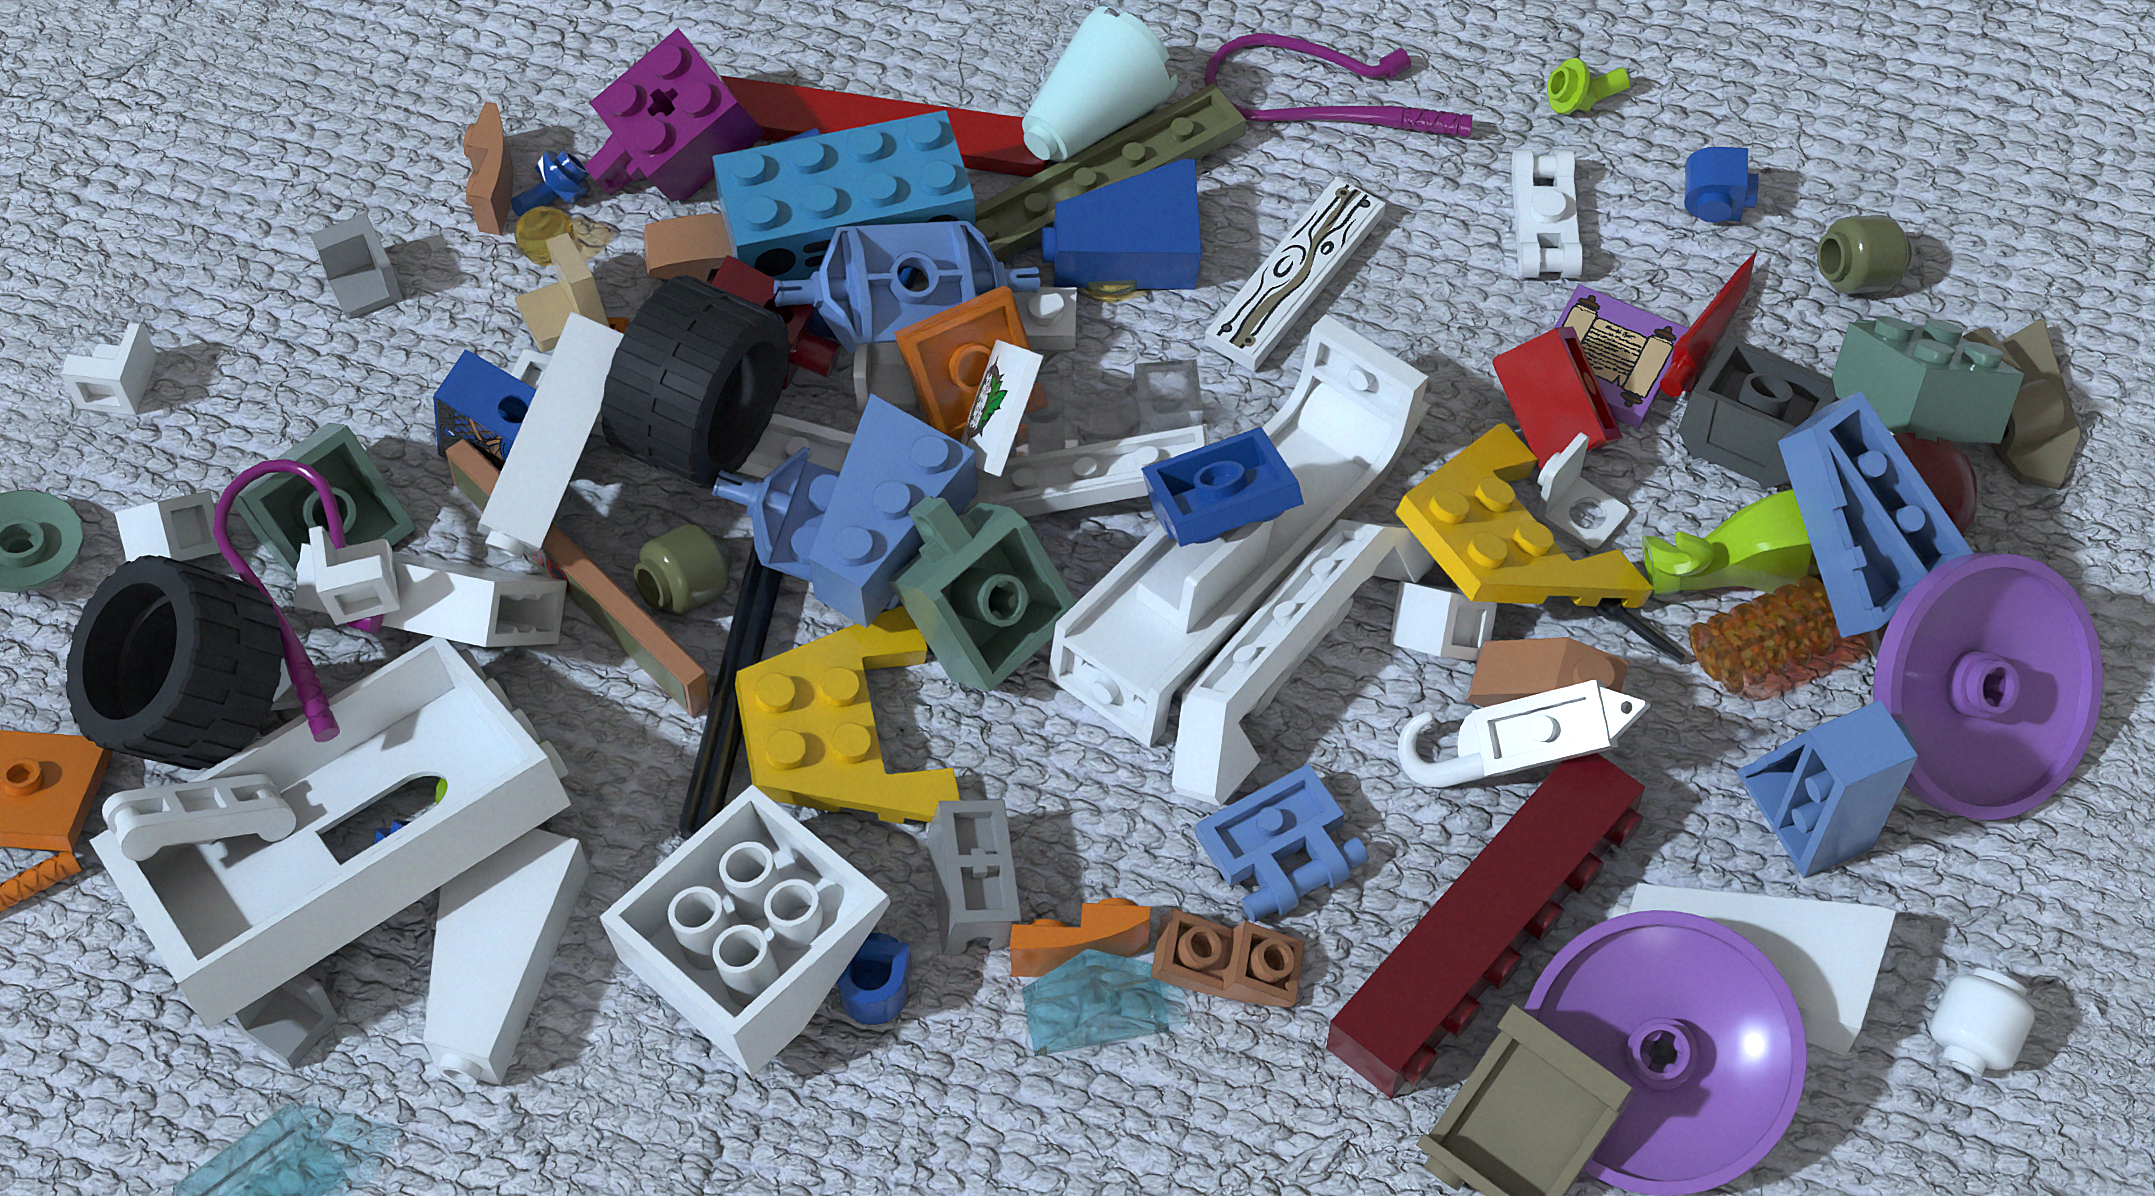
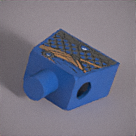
M465 349L433 396L438 455L448 459L445 450L463 438L465 441L468 440L501 472L536 393V389Z

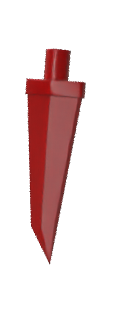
M1756 251L1738 268L1684 335H1681L1674 345L1671 366L1660 381V388L1665 394L1671 397H1678L1683 391L1692 392L1699 382L1702 371L1748 291Z

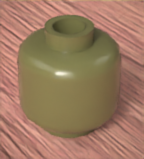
M1885 215L1850 216L1837 219L1821 238L1817 248V264L1820 273L1835 290L1843 294L1879 293L1892 290L1901 282L1912 257L1911 245L1906 238L1904 230L1896 220Z
M684 524L642 545L638 556V564L634 567L636 587L644 601L651 608L661 609L665 613L674 616L684 615L721 597L725 593L729 584V568L732 565L731 553L724 540L718 535H712L705 528L696 524Z

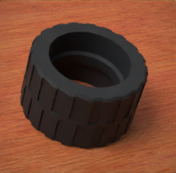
M689 275L677 276L653 291V294L644 301L633 320L627 326L623 334L624 336L618 348H616L609 373L606 376L604 395L601 401V425L606 441L611 448L698 488L711 489L714 488L721 469L733 474L743 466L748 456L758 445L763 432L768 427L773 411L779 401L783 382L787 374L788 356L790 354L789 332L786 323L778 313Z
M152 555L139 556L135 561H127L115 569V573L107 576L101 582L92 598L88 599L71 637L72 643L66 662L67 682L65 683L67 698L71 704L70 712L74 722L80 726V732L87 740L95 742L97 747L189 770L211 769L243 750V746L248 741H251L260 730L261 723L265 716H268L274 703L273 698L277 687H279L282 674L280 669L281 660L283 659V642H281L280 622L278 616L274 614L273 604L266 595L260 593L258 587L249 582L161 555L157 557Z

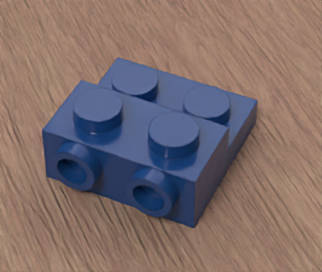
M1262 427L1141 468L1153 511L1168 538H1175L1180 547L1192 543L1202 544L1211 542L1219 538L1226 531L1254 521H1271L1281 516L1286 510L1304 504L1298 480Z

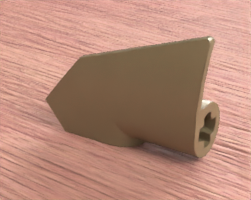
M2037 319L2002 341H1999L1991 329L1986 327L1967 333L1962 338L1969 342L1985 344L2000 350L2003 353L2001 361L2024 373L2001 443L1990 444L2018 480L2059 489L2080 440L2081 432L2056 360L2045 321Z

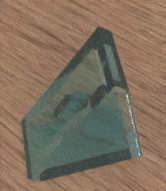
M1088 948L1021 989L1034 1056L1037 1057L1168 1032L1169 1022L1159 980L1150 978L1153 963Z

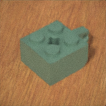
M1880 316L1877 321L1856 319L1855 322H1849L1832 374L1836 397L1839 399L1862 391L1887 429L1893 434L1901 432L1916 433V439H1928L1931 441H1937V437H1940L1950 442L2000 444L2024 373L2001 361L2003 353L2000 350L1985 344L1969 342L1962 338L1963 330L1954 324L1928 319L1925 326H1913L1901 319Z
M926 496L908 511L925 544L919 548L920 553L888 579V582L950 680L991 692L1054 636L1056 622L1077 602L1030 524L1013 508L980 502L967 514L961 513L957 516L946 499H933L932 496Z

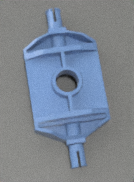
M968 221L837 227L819 271L813 272L809 280H775L774 296H776V307L812 304L813 307H817L818 312L846 351L854 353L859 344L897 342L893 332L1003 285L1010 288L1012 293H1038L1040 277H1037L1039 270L1036 266L1032 268L1004 269L1003 262H997L985 235ZM904 266H913L920 269L927 278L928 288L919 292L910 291L900 283L897 270Z
M805 446L765 477L764 482L757 480L756 483L721 469L712 495L748 506L746 515L752 517L755 550L761 565L812 582L808 556L840 472L806 461L810 448ZM895 594L884 608L891 610L903 604Z

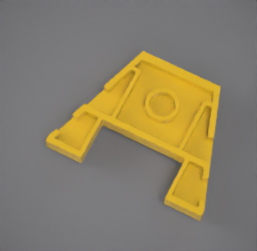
M1505 422L1494 426L1408 491L1395 512L1471 602L1543 604L1547 596L1550 595L1569 596L1576 606H1597L1602 598H1622L1623 607L1638 608L1645 604L1654 589L1619 549L1572 561L1554 541L1551 531L1533 518L1517 500L1514 490L1507 483L1527 478L1538 459Z
M903 605L879 614L868 628L856 623L737 671L735 688L752 783L772 801L839 813L840 807L878 813L879 820L903 824L905 818L931 823L939 801H960L953 768L886 774L884 770L864 670L925 663L928 651L926 641Z

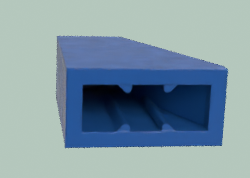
M1181 159L1056 203L1053 227H1043L1041 244L1042 263H1053V287L1195 290L1202 254L1195 159Z

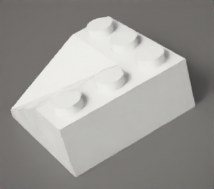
M752 784L599 916L619 959L746 1073L753 1077L804 1030L891 902L889 896Z

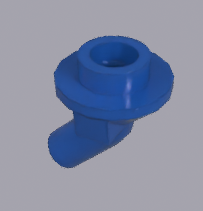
M563 149L558 155L551 150H546L535 166V170L543 178V181L511 199V206L516 215L524 219L553 203L559 197L566 203L575 204L591 190L590 185L585 179L590 173L584 164L569 151Z

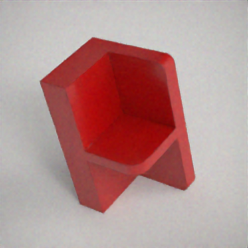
M1573 326L1554 328L1493 359L1492 363L1528 445L1538 459L1536 463L1541 470L1556 452L1562 453L1580 432L1589 437L1586 452L1603 448L1623 438Z

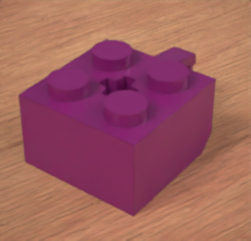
M677 28L589 102L611 130L612 134L606 140L605 145L584 166L598 185L609 195H613L631 181H637L646 176L673 202L689 199L715 177L712 156L748 149L766 133L709 61L683 32Z

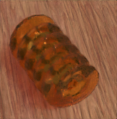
M1807 575L1798 579L1795 585L1788 583L1775 589L1773 594L1765 593L1754 598L1751 604L1741 603L1731 608L1729 614L1720 612L1709 617L1707 623L1697 622L1691 625L1688 635L1693 653L1703 671L1714 681L1719 682L1724 690L1733 696L1743 692V676L1749 683L1756 686L1765 682L1767 676L1766 668L1776 676L1788 672V658L1792 663L1800 667L1810 662L1811 650L1820 657L1832 653L1834 646L1832 632L1837 623L1825 586L1817 578Z

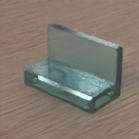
M289 1103L178 1182L173 1187V1190L177 1196H322L348 1176L310 1122L293 1103Z

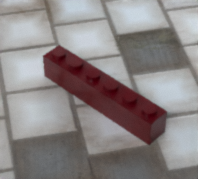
M1599 753L1561 761L1330 1021L1326 1049L1390 1099L1394 1097L1406 1082L1410 1083L1413 1087L1417 1086L1428 1075L1438 1060L1439 1053L1434 1049L1450 1032L1458 1038L1474 1021L1482 1007V1004L1477 1000L1491 984L1501 989L1511 979L1523 960V956L1518 952L1533 936L1541 942L1554 929L1564 912V908L1560 904L1569 893L1574 890L1582 895L1593 884L1604 866V862L1600 858L1608 848L1614 844L1622 849L1635 835L1644 819V816L1637 811L1645 786Z

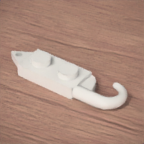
M1593 680L1474 710L1465 718L1459 730L1457 742L1459 757L1435 763H1428L1422 760L1416 748L1418 734L1435 719L1432 712L1426 711L1414 716L1403 727L1398 739L1397 755L1402 769L1411 780L1428 788H1444L1489 776L1497 777L1618 748L1617 738L1650 707V703L1606 689L1605 682ZM1631 702L1633 705V709L1631 713L1628 714L1626 712V706L1628 703Z

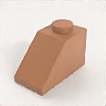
M1569 637L1485 641L1479 651L1466 701L1486 708L1593 680L1603 681L1606 684V689L1621 693L1629 661Z

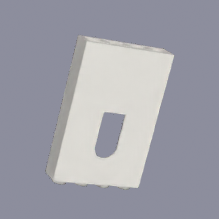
M434 636L327 699L330 705L329 709L330 711L332 710L340 729L339 735L327 742H316L308 725L309 720L302 714L246 747L241 752L234 754L189 781L196 782L250 774L270 776L281 792V799L288 803L296 816L295 829L286 838L271 842L262 839L258 833L218 838L208 844L182 843L161 846L156 854L142 861H133L126 858L116 842L115 834L110 829L89 840L174 980L207 1030L571 805L560 782L561 778L568 775L567 768L561 757L548 740L537 745L540 743V739L527 716L520 708L513 711L502 688L494 678L486 680L483 670L467 648L457 653L445 638ZM423 776H438L447 781V792L437 806L342 865H339L319 837L321 834L413 779Z

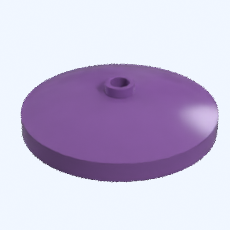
M1972 553L1945 562L1928 573L1908 592L1891 618L1878 652L1874 674L1873 703L1881 700L1893 719L1905 724L1915 743L1918 757L1904 785L1919 799L1935 809L1979 820L2010 818L2031 810L2047 800L2065 783L2078 766L2087 750L2097 723L2103 687V666L2097 632L2085 604L2068 581L2049 566L2032 558L2014 554Z
M1651 910L1620 915L1603 921L1575 937L1554 956L1536 981L1528 998L1524 1012L1638 1091L1584 1169L1592 1176L1610 1185L1631 1192L1655 1196L1690 1195L1722 1186L1742 1176L1764 1159L1781 1140L1797 1111L1804 1089L1807 1070V1045L1801 1014L1795 998L1783 976L1759 948L1734 930L1711 919L1678 911ZM1659 1042H1668L1674 1045V1049L1677 1051L1675 1063L1667 1064L1664 1068L1655 1066L1650 1057L1653 1046Z

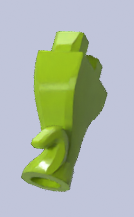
M1793 489L1767 496L1744 507L1703 539L1682 531H1678L1674 535L1676 546L1666 539L1654 535L1643 536L1642 538L1644 568L1647 581L1654 588L1652 591L1653 596L1677 593L1679 590L1694 591L1728 586L1750 587L1771 594L1802 593L1806 577L1820 574Z

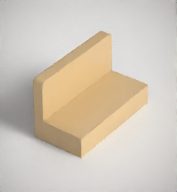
M568 232L545 240L559 282L515 298L517 308L540 352L555 349L571 311L610 328L594 277Z

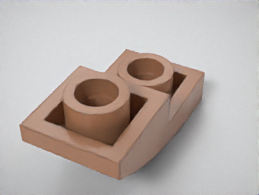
M485 102L477 122L471 123L468 126L464 136V154L470 158L473 169L467 182L466 202L468 206H472L479 232L501 236L511 205L513 167L497 104Z
M722 213L690 215L646 224L643 231L647 277L670 280L677 276L689 275L706 282L711 268L720 269L727 255L733 257Z
M1171 908L1161 916L1150 978L1221 998L1290 1008L1296 1004L1305 941L1248 921H1243L1232 929Z

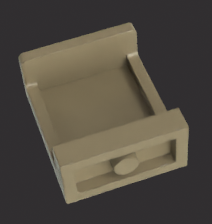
M1512 1003L1496 1026L1501 1032L1429 1134L1423 1133L1416 1146L1430 1155L1423 1167L1456 1191H1459L1466 1181L1485 1196H1566L1638 1091Z

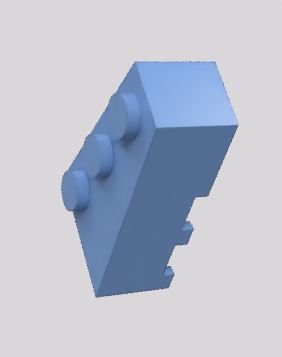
M1862 391L1824 406L1778 441L1841 638L1879 629L1891 620L1908 592L1923 577L1945 562L1974 553Z
M871 393L808 556L815 598L863 627L868 628L896 594L888 579L920 553L919 548L925 544L908 511L926 496H932L933 499H946L955 514L959 516L978 494L975 451Z
M1879 700L1807 730L1782 744L1778 749L1757 758V761L1741 767L1736 772L1804 879L1873 849L1918 755L1913 737L1908 728L1901 721L1894 720L1883 702Z

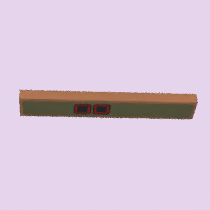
M462 438L445 450L455 486L483 513L501 472L468 440L465 441ZM551 522L537 556L528 552H524V554L549 578L567 581L565 594L692 718L710 706L706 669L564 532Z

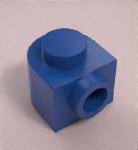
M1707 147L1695 151L1687 158L1685 162L1684 205L1690 214L1710 223L1725 220L1741 222L1743 208L1756 207L1759 176L1756 172H1748V148Z
M871 932L837 980L841 1005L852 1019L862 1024L878 1025L892 1020L902 1011L907 1001L912 970L909 943L899 942L893 936L883 933Z

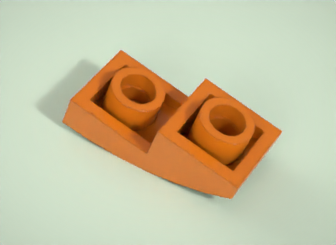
M1107 898L1098 903H1082L1080 928L1067 927L1066 924L1052 919H1037L1031 921L1028 925L1012 924L1010 940L1012 977H1045L1084 972L1113 964L1149 948L1151 906H1137L1134 902L1123 898Z

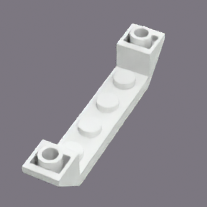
M1339 519L1183 692L1172 787L1178 795L1222 806L1230 796L1239 790L1243 780L1261 761L1238 722L1257 706L1260 697L1282 672L1295 663L1299 653L1321 628L1334 619L1338 609L1359 585L1371 576L1417 583L1422 576L1432 569L1436 560L1406 525Z

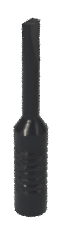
M1602 598L1597 606H1589L1606 620L1621 622L1678 664L1684 661L1685 655L1630 614L1623 607L1621 598Z

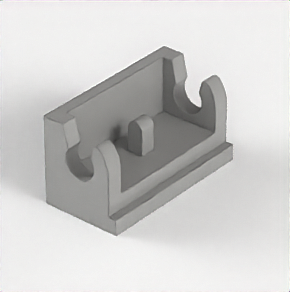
M1005 799L939 801L927 834L942 956L961 955L968 947L967 942L976 937H988L989 950L999 949L1006 943L1012 924H1020L1022 921Z

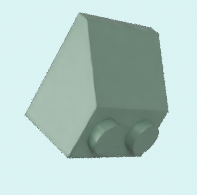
M327 423L274 459H289L310 465L327 479L337 502L343 523L345 544L357 545L378 539H386L390 546H393L417 529L348 425ZM290 472L268 473L250 482L234 500L233 504L258 540L294 580L296 567L300 560L302 543H310L309 528L323 525L331 539L329 523L316 487L303 476Z

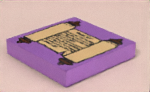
M1578 284L1554 328L1574 327L1614 418L1640 429L1661 390L1660 381L1671 366L1674 345L1689 328Z

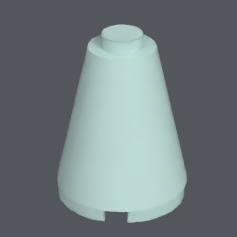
M1100 6L1083 20L1022 120V128L1025 133L1024 142L1035 156L1042 160L1050 159L1055 162H1063L1162 105L1174 94L1178 84L1177 74L1175 73L1169 79L1164 64L1171 57L1166 47L1157 35L1134 15L1123 11L1118 17L1105 14L1109 7Z

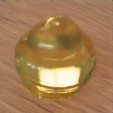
M538 206L528 210L519 218L515 226V241L519 251L531 262L542 266L553 265L545 240L568 232L574 242L575 232L570 218L561 210L553 207Z

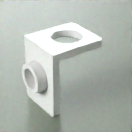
M1580 432L1562 453L1556 452L1543 467L1537 483L1542 486L1536 517L1589 552L1597 553L1627 519L1629 508L1580 477L1589 437ZM1579 503H1592L1603 510L1606 520L1597 528H1582L1572 521L1569 513L1570 509Z

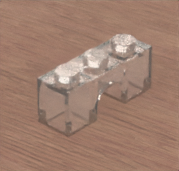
M1189 359L1134 364V378L1132 382L1120 391L1104 395L1089 394L1079 390L1074 385L1073 369L1038 371L1014 437L1016 458L1202 425L1203 406L1197 360Z

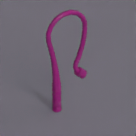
M1255 33L1239 36L1219 47L1207 62L1204 80L1206 87L1212 83L1218 87L1216 76L1218 66L1233 52L1243 47L1254 45L1277 46L1301 51L1333 62L1361 76L1371 78L1386 76L1391 79L1411 68V60L1404 49L1398 48L1380 58L1379 65L1371 66L1328 47L1303 39L1278 34ZM1231 102L1242 116L1250 121H1349L1378 124L1398 129L1405 128V130L1410 129L1412 131L1453 136L1459 135V137L1470 138L1473 115L1471 114L1460 115V113L1412 107L1404 108V106H1311L1255 110L1242 108Z
M289 459L266 460L241 472L224 489L215 509L213 533L221 553L240 579L258 587L260 593L266 595L273 604L274 614L278 616L281 626L280 637L281 642H283V658L290 680L296 688L294 690L299 702L301 701L302 703L301 707L304 715L309 720L308 725L316 742H327L337 737L340 729L332 710L330 711L329 709L330 705L327 697L322 692L323 688L319 678L316 677L313 663L266 587L232 546L227 533L228 513L236 496L250 482L268 473L290 472L303 476L316 487L329 523L331 541L336 550L346 547L343 523L335 496L327 479L312 466ZM383 614L347 622V625L374 634L381 627Z

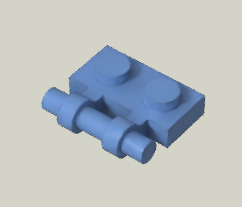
M1309 763L1196 823L1195 828L1196 838L1230 887L1252 875L1261 886V889L1241 899L1242 907L1253 923L1273 912L1278 916L1286 914L1299 906V898L1324 884L1329 888L1337 886L1349 879L1350 870L1369 860L1365 846L1357 837L1338 847L1329 837V833L1343 826L1344 813ZM1304 847L1312 861L1285 875L1277 862Z

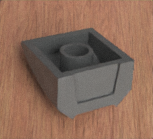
M1729 336L1693 389L1678 432L1693 460L1703 458L1759 482L1762 490L1789 482L1790 478L1778 441L1824 406L1836 401L1837 397L1833 380Z

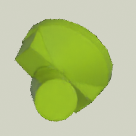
M1569 58L1551 73L1547 83V94L1551 109L1558 114L1568 115L1576 109L1588 112L1595 102L1629 89L1631 86L1628 75L1623 67L1591 79L1589 68L1583 60Z

